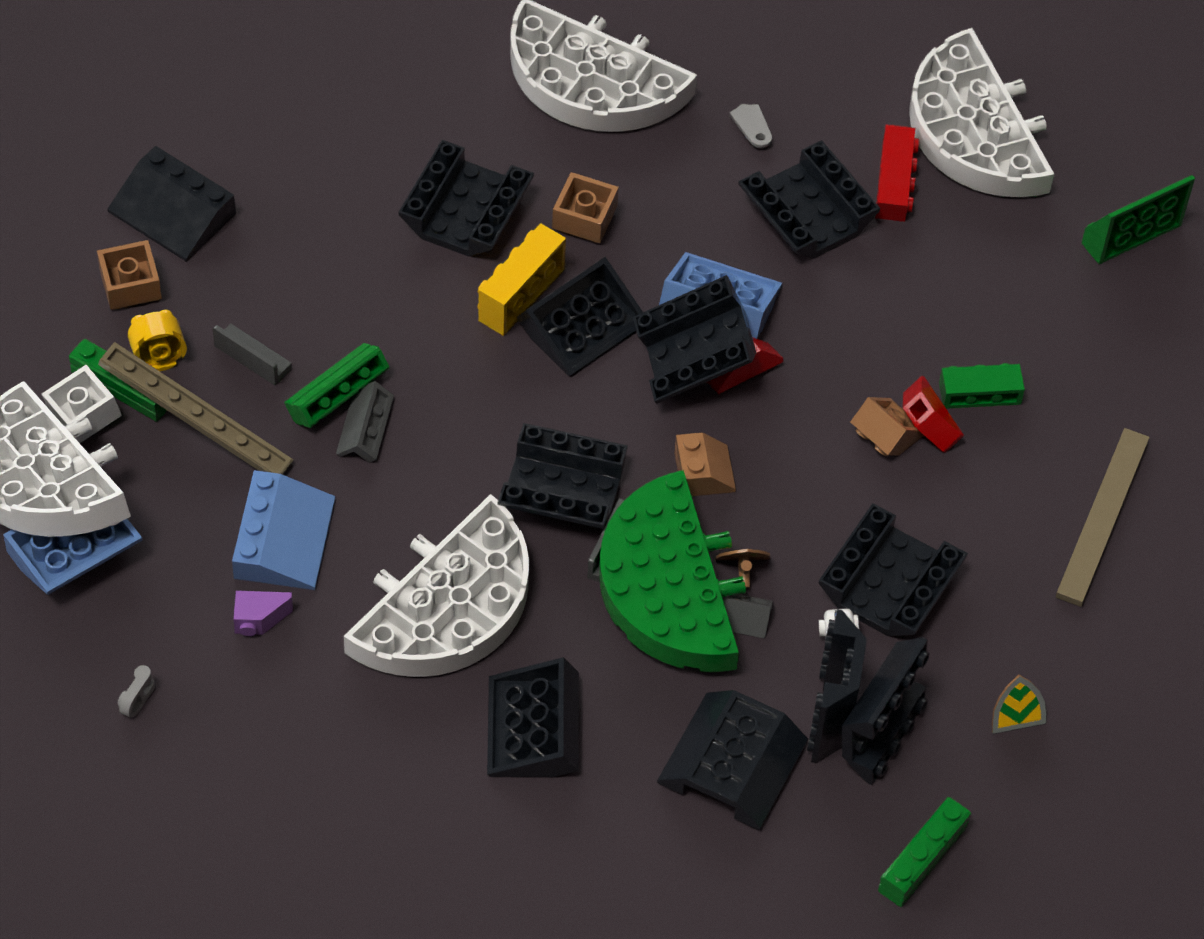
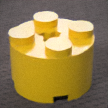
M170 310L151 312L132 318L131 326L128 330V340L135 356L158 371L168 370L177 365L176 360L181 356L182 359L187 352L186 342L179 322Z

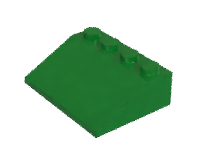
M1191 175L1120 208L1096 222L1090 223L1085 228L1081 244L1100 265L1180 227L1194 185V176Z

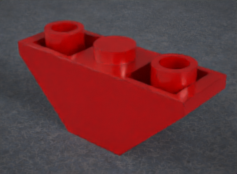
M752 337L756 350L753 361L707 383L720 394L782 363L783 357L769 343Z
M924 376L917 379L903 392L904 411L914 426L942 452L946 453L964 436Z

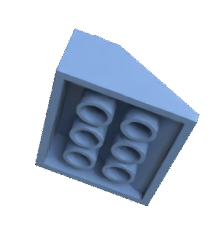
M685 252L664 281L659 305L727 275L745 310L751 335L757 339L766 324L782 283Z
M254 470L232 559L234 579L315 590L335 496L282 474Z
M128 519L121 521L117 525L70 536H38L13 529L3 534L9 556L19 569L47 595L142 541L141 535Z

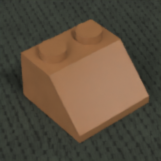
M868 397L850 422L857 428V434L864 439H870L876 444L875 449L884 456L900 455L924 436L914 426L904 409L891 398Z
M703 432L676 435L674 454L677 470H684L691 496L732 493L736 491L728 446Z

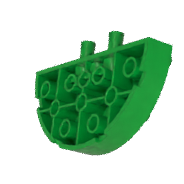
M684 470L661 476L643 485L626 498L611 517L601 543L599 579L602 598L615 625L623 630L630 642L653 658L679 668H684V666L700 668V671L704 672L737 670L739 652L722 597L745 594V581L743 576L721 581L716 579L708 552L732 548L731 536H729V531L712 535L702 533Z

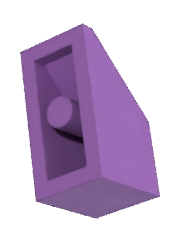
M236 591L234 608L235 634L245 636L263 635L293 611L292 593Z

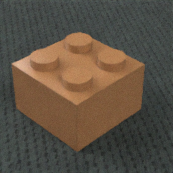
M571 172L553 208L552 229L600 243L618 206L619 187Z
M148 240L97 251L99 269L110 310L162 299L160 281Z

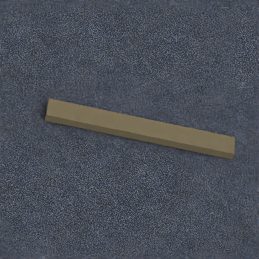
M116 342L111 345L99 360V366L257 470L284 475L292 464V458Z
M1124 428L1062 578L1056 598L1080 607L1082 606L1149 441V436Z

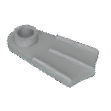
M741 104L730 112L732 120L753 146L764 148L771 144L772 135L758 104Z

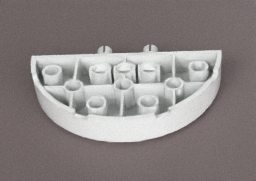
M522 0L518 5L513 17L510 40V57L513 73L526 96L550 116L572 126L595 131L616 132L635 130L667 119L681 110L695 95L697 74L645 52V49L650 44L645 36L639 42L642 35H637L631 45L601 32L607 24L602 17L596 23L599 18L598 15L593 16L590 23L585 25L531 0Z
M972 28L956 33L945 39V42L938 48L934 47L924 58L916 73L909 112L911 128H916L915 138L919 139V147L925 156L948 177L977 191L1006 197H1029L1050 193L1054 173L1032 135L1033 133L1046 131V121L1042 115L1024 120L1011 98L1026 93L1023 80L1019 79L1003 84Z
M24 381L0 396V524L26 534L54 537L96 531L108 526L117 525L131 517L124 493L101 468L105 464L118 459L114 447L108 443L101 449L88 454L76 440L93 431L88 418L82 416L76 421L63 426Z
M490 494L437 546L427 540L422 534L417 535L419 541L414 538L410 548L423 556L424 559L401 581L394 578L385 569L380 571L382 576L379 573L376 575L373 583L388 594L344 635L345 654L357 662L381 672L400 676L426 677L460 670L492 653L505 641L517 625L524 610L528 593L529 557L523 533L521 530L519 531L511 513L504 506L497 505L498 500Z

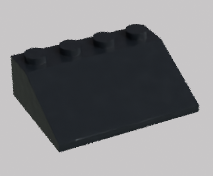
M156 145L139 160L107 208L110 214L185 262L236 214L234 194Z
M604 257L516 318L531 340L570 376L636 331L633 316L643 311L610 262Z
M562 657L489 676L487 775L489 777H556L579 771V672Z

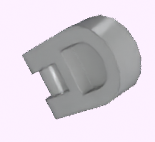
M144 665L135 669V680L127 691L122 692L118 699L120 713L130 718L135 717L155 689L151 670Z

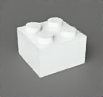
M87 365L42 393L47 408L63 426L76 421L82 416L88 418L93 431L77 438L76 440L79 443L122 416L114 396Z

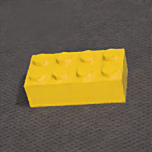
M541 223L534 231H529L524 242L519 247H514L509 258L495 268L493 275L488 280H484L478 288L479 303L477 306L479 309L478 321L504 336L518 321L516 317L530 308L565 270L566 238Z

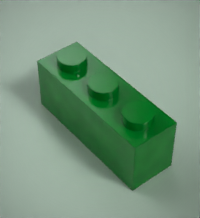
M1004 363L1000 365H975L969 367L950 366L942 368L939 380L941 399L946 409L1021 405L1025 391L1020 364Z

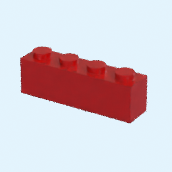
M885 125L876 202L880 207L879 213L875 216L877 219L905 222L907 212H912L913 197H909V192L913 193L915 186V177H911V173L916 172L917 158H913V153H918L919 139L915 138L916 128Z

